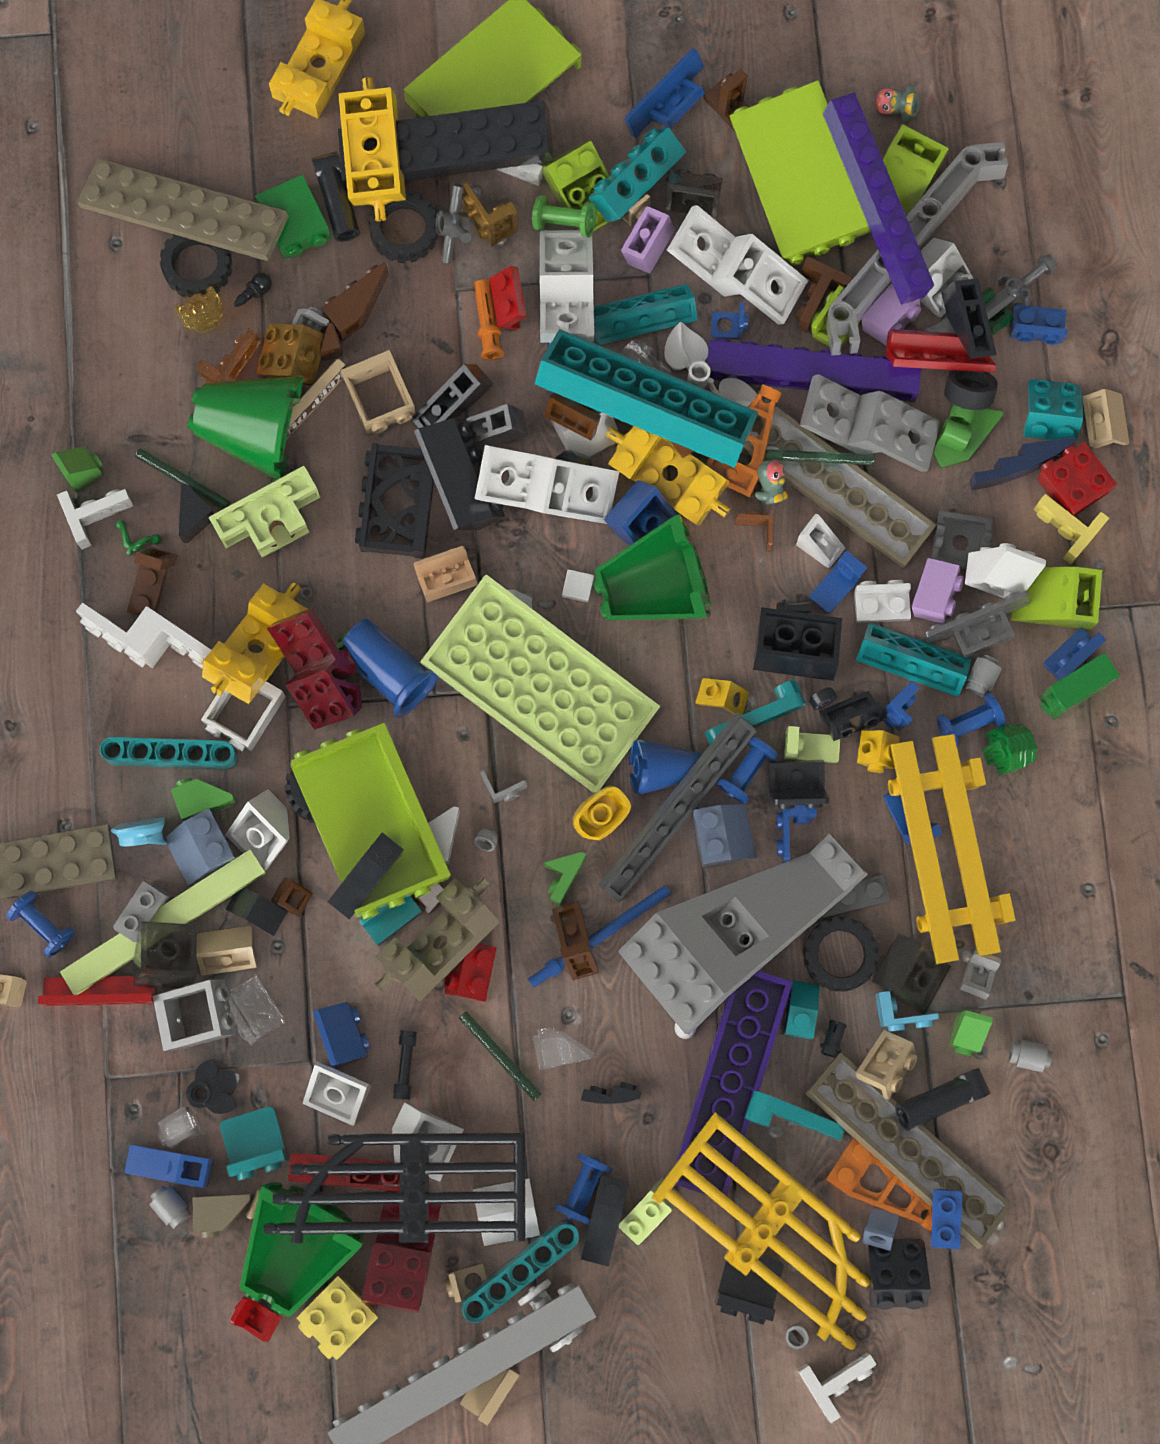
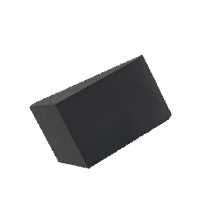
M181 484L179 537L183 543H189L211 523L209 517L214 512L187 484Z
M246 888L235 893L226 907L227 911L275 936L288 913L261 895Z

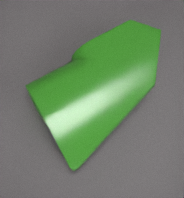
M953 404L949 417L941 427L932 454L939 466L945 468L969 460L1003 416L1004 412L988 408L969 410Z

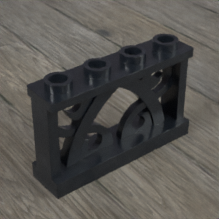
M372 443L371 451L367 450L365 456V466L369 467L368 476H363L362 492L366 493L365 501L359 504L358 517L362 518L361 528H356L355 543L359 544L361 552L404 555L424 559L434 479L423 452L418 448ZM385 457H392L398 462L400 470L395 472L393 466L387 463L389 469L386 472H382L379 469V463ZM402 458L424 460V463L405 467ZM377 477L382 482L375 488V482ZM410 478V483L418 481L419 487L415 490L410 489L406 479ZM401 482L405 493L411 498L419 500L418 505H412L403 509L395 520L386 511L380 499L390 488ZM372 506L379 517L371 519ZM411 514L415 517L414 523L410 524L405 520L404 526L401 525L406 515ZM374 526L381 528L378 535H383L388 528L392 530L390 536L382 542L374 541L370 536L371 529ZM397 534L414 542L413 546L392 543Z

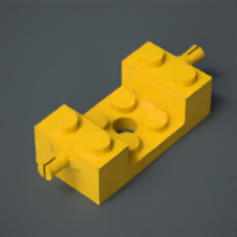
M324 0L314 1L305 17L306 32L288 64L280 62L269 82L272 97L283 102L279 109L281 113L289 116L294 107L319 119L365 35L363 18L347 10L353 0H340L338 5L330 4ZM320 58L326 61L325 65L320 68L312 66V62L315 59Z
M367 77L368 80L366 78L362 79L363 91L339 93L348 199L354 206L372 205L375 210V221H385V205L394 201L406 200L404 175L400 170L396 132V121L399 120L397 97L391 87L374 89L373 78ZM369 138L377 140V146L372 151L364 149V142Z
M633 426L625 435L610 427L609 431L617 437L609 432L605 436L618 444L616 453L608 463L610 466L635 482L640 480L656 487L674 510L696 525H701L711 509L724 518L727 516V513L719 507L727 512L731 508L720 502L718 498L730 481L691 454L682 458L667 439L636 426ZM668 466H675L678 470V475L673 481H667L664 478L663 473Z
M263 583L249 601L247 615L225 643L218 641L203 660L202 677L214 684L211 687L214 694L217 692V695L221 696L225 690L249 704L285 657L267 628L274 622L308 610V608L294 600L301 591V587L298 584L296 586V583H291L287 591L281 593ZM251 645H259L263 649V651L260 653H253L248 649V647Z

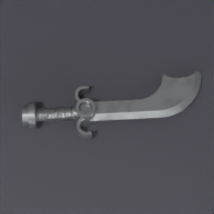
M1050 254L1040 256L1037 259L1038 266L1022 279L1013 278L1008 274L1001 275L998 278V285L1002 286L1006 283V288L985 304L988 320L1010 302L1019 303L1024 298L1025 305H1030L1032 295L1027 287L1044 273L1050 276L1055 272V268L1058 266L1055 258ZM947 315L937 325L925 329L928 332L956 333Z

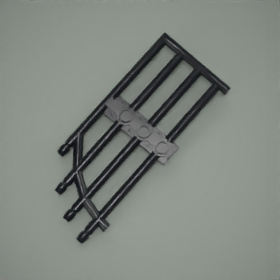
M525 1133L328 1135V1144H343L346 1146L325 1163H307L306 1165L296 1163L291 1165V1174L315 1175L303 1193L273 1194V1204L284 1205L288 1203L289 1205H299L295 1222L263 1224V1233L292 1234L291 1243L293 1244L303 1243L304 1234H399V1243L428 1242V1233H514V1242L526 1241ZM364 1145H400V1163L343 1162ZM429 1145H514V1162L429 1163ZM400 1174V1192L317 1193L329 1175ZM429 1174H514V1191L429 1192ZM514 1203V1221H429V1204ZM400 1204L399 1222L306 1221L310 1205Z

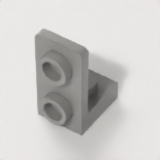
M143 881L113 928L132 942H137L159 908L172 900L174 896L153 882Z

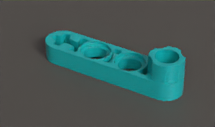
M795 679L784 682L773 689L778 700L741 716L754 728H757L806 706V701ZM729 721L717 725L704 733L709 745Z
M757 1091L753 1092L745 1119L769 1127L772 1116L775 1115L842 1141L845 1129L834 1121Z

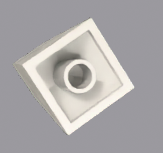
M267 789L247 802L225 836L242 853L251 849L266 872L290 839L287 808Z
M404 1103L394 1123L392 1133H463L464 1129L425 1110ZM393 1145L394 1163H400V1145ZM429 1145V1163L449 1162L457 1145ZM429 1174V1178L440 1181L443 1174Z

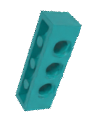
M669 127L660 130L654 128L644 137L646 141L641 146L639 144L632 148L627 154L629 157L624 162L621 161L610 170L612 174L607 179L600 180L593 187L595 191L588 198L591 202L595 203L596 209L606 222L619 220L686 153V150ZM651 151L654 154V160L652 159ZM635 168L638 172V177L634 173ZM618 185H619L620 188H621V194H619V192H618V189H617V186H618Z

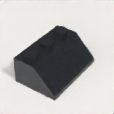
M761 607L753 670L834 681L839 664L842 618Z

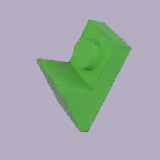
M579 852L544 863L545 868L562 876L560 880L555 878L548 890V893L552 894L550 897L552 903L558 906L562 904L586 859V854Z

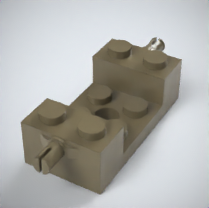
M482 876L470 888L454 878L435 897L446 909L407 948L394 937L375 956L384 965L386 973L374 984L384 992L395 980L401 983L420 1002L500 923L479 897L491 884ZM447 941V944L443 948L439 949V946L443 942Z

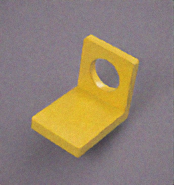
M703 678L695 703L701 706L724 708L732 714L738 713L743 715L749 692L732 681ZM738 692V694L740 695V703L735 708L733 705L734 695Z

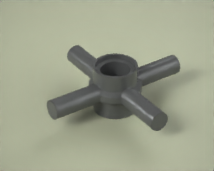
M453 184L448 211L441 205L434 207L437 213L436 231L438 235H445L441 261L444 263H451L456 236L464 243L470 242L472 238L468 232V215L466 212H460L464 188L461 184Z

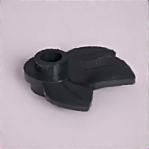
M207 1060L196 1069L195 1081L188 1086L186 1091L187 1100L192 1106L197 1108L207 1107L215 1114L231 1112L237 1108V1104L229 1094L237 1087L240 1075L230 1070L218 1071L215 1060ZM200 1088L206 1091V1096L203 1099H198L196 1096V1092Z

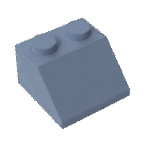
M746 804L718 805L693 810L692 820L702 869L756 859Z
M209 808L185 820L164 838L188 887L200 882L237 858L215 814Z

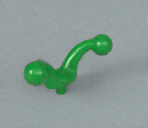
M118 520L115 523L116 528L121 530L122 545L128 548L126 553L128 555H132L133 550L140 551L143 545L148 542L153 544L161 542V536L153 534L132 543L125 521Z

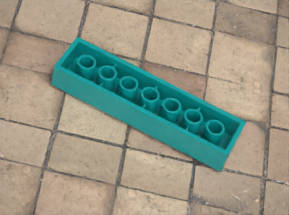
M561 329L558 330L541 359L534 383L546 390L562 395L572 401L581 403L734 468L759 413Z

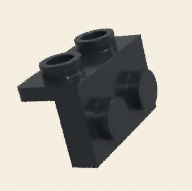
M869 690L819 711L820 718L833 741L848 738L857 731L872 728L883 721L882 706L879 702H875Z

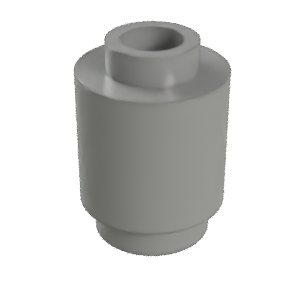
M984 655L983 658L977 657L966 679L968 683L966 689L980 697L991 693L1002 670L998 666L999 661L988 655Z
M1023 1039L1012 1041L1009 1063H1014L1015 1067L1043 1072L1045 1067H1050L1052 1051H1048V1045Z
M163 1185L150 1196L153 1200L150 1203V1207L166 1226L170 1225L175 1229L191 1215L188 1211L189 1206L172 1186L166 1189Z

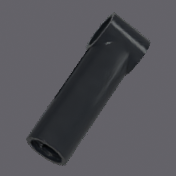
M337 151L312 157V163L322 191L335 240L345 242L358 237L360 230L354 209L348 199L346 184L342 181L341 164Z
M976 1068L929 1091L898 1103L895 1106V1112L901 1126L909 1131L963 1105L986 1097L991 1092L980 1068Z

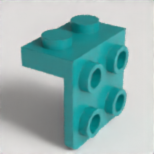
M1030 379L1027 385L1028 413L1023 427V437L1047 440L1076 437L1077 441L1083 421L1081 387L1070 382L1061 383L1044 379Z
M262 1108L223 1120L220 1123V1130L230 1165L226 1166L229 1177L237 1176L238 1181L254 1177L255 1170L265 1168L266 1172L280 1169L282 1168L281 1162L289 1160L274 1108Z

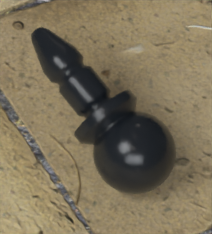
M265 273L255 274L251 281L246 283V289L237 296L233 304L234 307L242 306L253 297L259 298L261 294L267 293L272 286L271 278Z

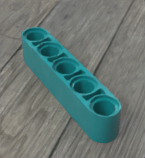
M109 737L103 740L100 745L101 756L114 766L228 770L233 768L238 762V753L226 741ZM113 746H120L119 755L113 758L109 757V750ZM140 747H148V753L144 758H136V751ZM175 748L176 753L173 758L168 760L163 758V753L166 749ZM203 749V756L199 760H191L190 755L193 750ZM230 750L231 755L228 760L218 761L220 751Z
M566 1220L555 1223L475 1287L462 1300L461 1309L464 1318L471 1323L483 1321L573 1249L579 1240V1233L576 1227ZM563 1228L572 1230V1237L567 1242L558 1240V1233ZM541 1246H546L550 1249L549 1256L544 1260H539L535 1257L536 1250ZM519 1264L525 1265L528 1268L527 1274L522 1278H516L512 1275L513 1268ZM494 1283H502L505 1286V1290L502 1295L493 1296L489 1292L490 1287ZM472 1301H478L482 1304V1310L477 1314H470L467 1311V1306Z

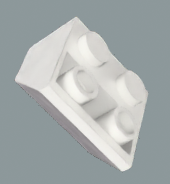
M933 238L921 250V253L935 286L924 298L920 299V302L937 317L941 318L946 313L941 292L954 281L974 278L954 243Z
M1002 543L996 548L982 547L980 551L968 553L965 584L1002 598L1013 592L1019 591L1022 593L1030 587L1046 566V560L1036 557L1034 552L1020 551L1016 549L1015 545L1009 543Z

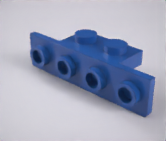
M692 48L625 116L624 120L633 137H636L652 120L671 129L705 94L702 86L691 81L704 68L696 49Z

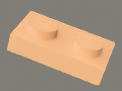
M464 546L450 549L413 563L427 603L478 585Z

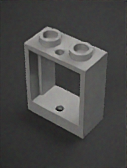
M207 980L153 996L163 1051L181 1050L236 1035L234 1029L235 1019L230 1010L229 990L225 985V980ZM206 991L213 1031L186 1038L178 998Z

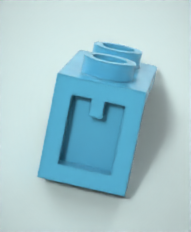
M890 991L875 994L880 1028L888 1027L889 1032L905 1030L906 1024L913 1023L916 1024V1028L933 1026L932 1021L939 1019L938 1013L894 1019V1014H897L895 997H891Z

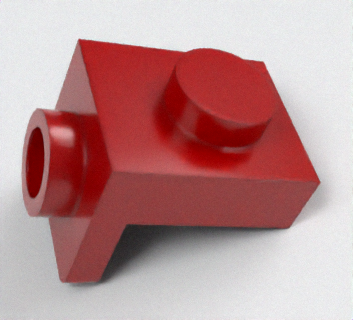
M244 1296L235 1306L229 1322L245 1329L261 1341L268 1343L282 1316L274 1313L259 1301H254Z

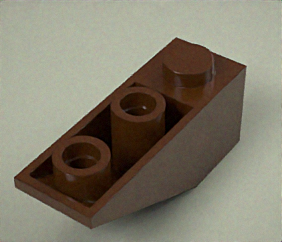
M385 262L379 266H372L366 272V276L359 281L355 280L349 283L343 293L337 297L329 298L324 303V307L321 308L324 318L328 319L329 323L334 324L336 333L343 341L365 325L389 275Z

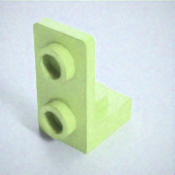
M788 726L785 732L784 759L824 760L825 763H838L840 739L833 741L830 735L799 733L800 727Z
M663 1177L660 1178L648 1194L619 1224V1228L637 1245H640L675 1207L666 1198L660 1205L651 1198L664 1181ZM674 1187L672 1188V1189L675 1190L679 1195H681Z

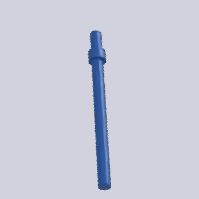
M664 885L589 936L591 948L671 895L667 887ZM562 956L556 960L552 958L544 964L545 967L528 978L533 988L552 976L554 978L563 972L562 968L565 967Z

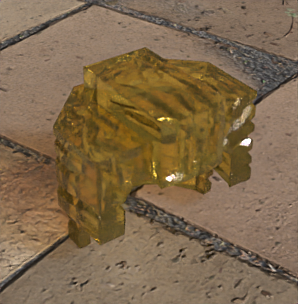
M212 286L206 289L207 293L204 296L199 293L188 298L185 307L181 306L180 303L174 306L178 317L186 329L203 333L219 325L223 306Z

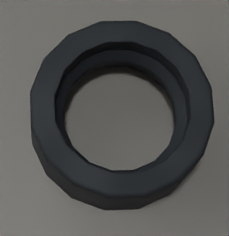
M951 370L948 373L944 396L949 402L958 407L969 410H983L989 408L994 403L998 381L988 372Z

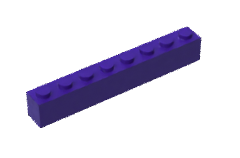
M855 93L831 99L823 112V116L899 301L902 305L924 298L935 285Z
M718 338L715 341L710 340L707 364L710 367L709 378L717 381H722L726 378H736L746 384H764L771 387L809 391L812 377L821 375L859 395L882 391L900 401L915 402L919 394L921 368L894 367L885 356L869 358L862 357L859 353L831 356L830 350L815 352L809 351L805 347L787 349L778 344L760 346L751 341L733 343L724 338Z

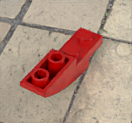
M291 1153L288 1181L310 1183L315 1176L291 1174L292 1164L325 1163L332 1156ZM348 1158V1159H347L346 1161H344L343 1163H394V1162H393V1161H382V1160H370V1159ZM400 1174L329 1175L323 1185L400 1191Z

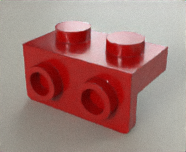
M509 266L490 277L489 281L497 326L516 331L520 328L519 321L526 318L527 315L518 267Z
M478 943L445 976L444 994L486 1002L497 947Z

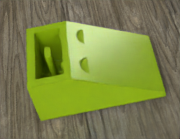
M902 124L885 154L883 162L907 216L929 189L945 160L949 148Z
M583 141L555 157L554 161L542 165L543 175L550 189L564 208L582 210L587 201L591 202L588 197L595 191L593 187L600 180L609 177L592 141ZM597 209L596 224L593 231L608 223Z
M1044 567L1026 590L1029 594L1030 604L1011 612L1010 621L1092 630L1099 620L1102 570L1082 567Z

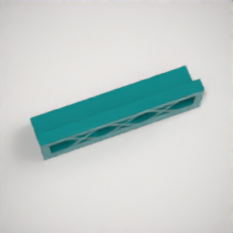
M683 284L594 306L595 344L601 345L674 327L680 322L686 324L698 321L695 297L688 284Z
M869 622L856 661L958 697L968 676L971 658L964 659L963 655ZM871 633H872V634H875V635H878V636L882 637L883 639H879V638H876V637H874V636H871ZM899 644L906 645L908 648L902 647ZM925 653L933 655L934 658L927 656ZM951 662H954V663H956V664L962 665L963 667L961 668V667L952 665Z

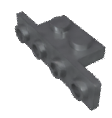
M1019 591L1007 595L1005 600L997 603H986L978 611L971 614L965 612L956 616L949 623L935 624L929 628V631L925 632L926 641L928 644H935L954 636L964 659L1015 638V634L1006 614L1029 605V594L1027 591L1022 593Z

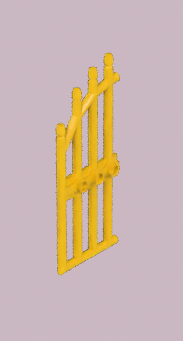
M715 1112L651 1198L659 1205L666 1198L728 1249L723 1258L745 1276L752 1269L820 1326L816 1334L819 1338L826 1342L828 1336L831 1335L837 1341H841L843 1346L853 1350L857 1343L851 1336L846 1335V1332L837 1326L835 1322L842 1307L847 1312L852 1313V1316L857 1320L864 1321L867 1317L864 1310L856 1306V1303L846 1296L847 1274L852 1279H856V1282L863 1287H868L871 1282L867 1275L863 1272L861 1273L847 1259L842 1233H845L846 1237L854 1242H857L861 1235ZM716 1129L720 1130L779 1180L770 1195L707 1143ZM699 1152L704 1154L762 1203V1206L753 1218L690 1166ZM682 1175L745 1226V1229L736 1241L672 1189ZM801 1200L805 1201L828 1221L833 1247L792 1214ZM785 1223L836 1264L835 1286L775 1237ZM768 1246L833 1299L826 1316L758 1260Z

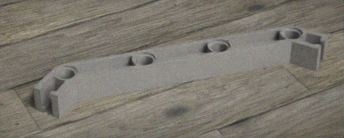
M1004 142L965 147L906 217L919 249H921L977 181L1004 179L1008 166L1007 158H1002L1003 153H1005ZM879 250L875 252L829 308L826 328L831 356L842 354L840 348L841 338H838V335L845 334L849 336V343L851 344L850 354L858 353L860 335L857 323L862 319V315L892 283L886 267L881 266L885 264ZM836 317H843L846 320H838Z

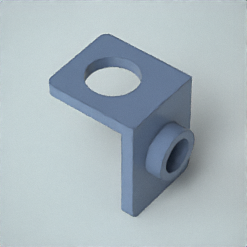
M873 1207L867 1227L864 1230L863 1243L891 1251L899 1215Z

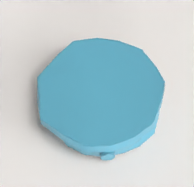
M164 817L125 822L111 829V832L118 837L120 846H136L148 843L167 845V842L163 839L162 832L165 824Z

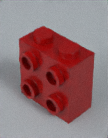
M1086 442L1078 447L1073 444L1062 452V458L1057 461L1051 459L1041 466L1042 472L1037 477L1038 482L1051 499L1074 517L1108 495L1117 485Z

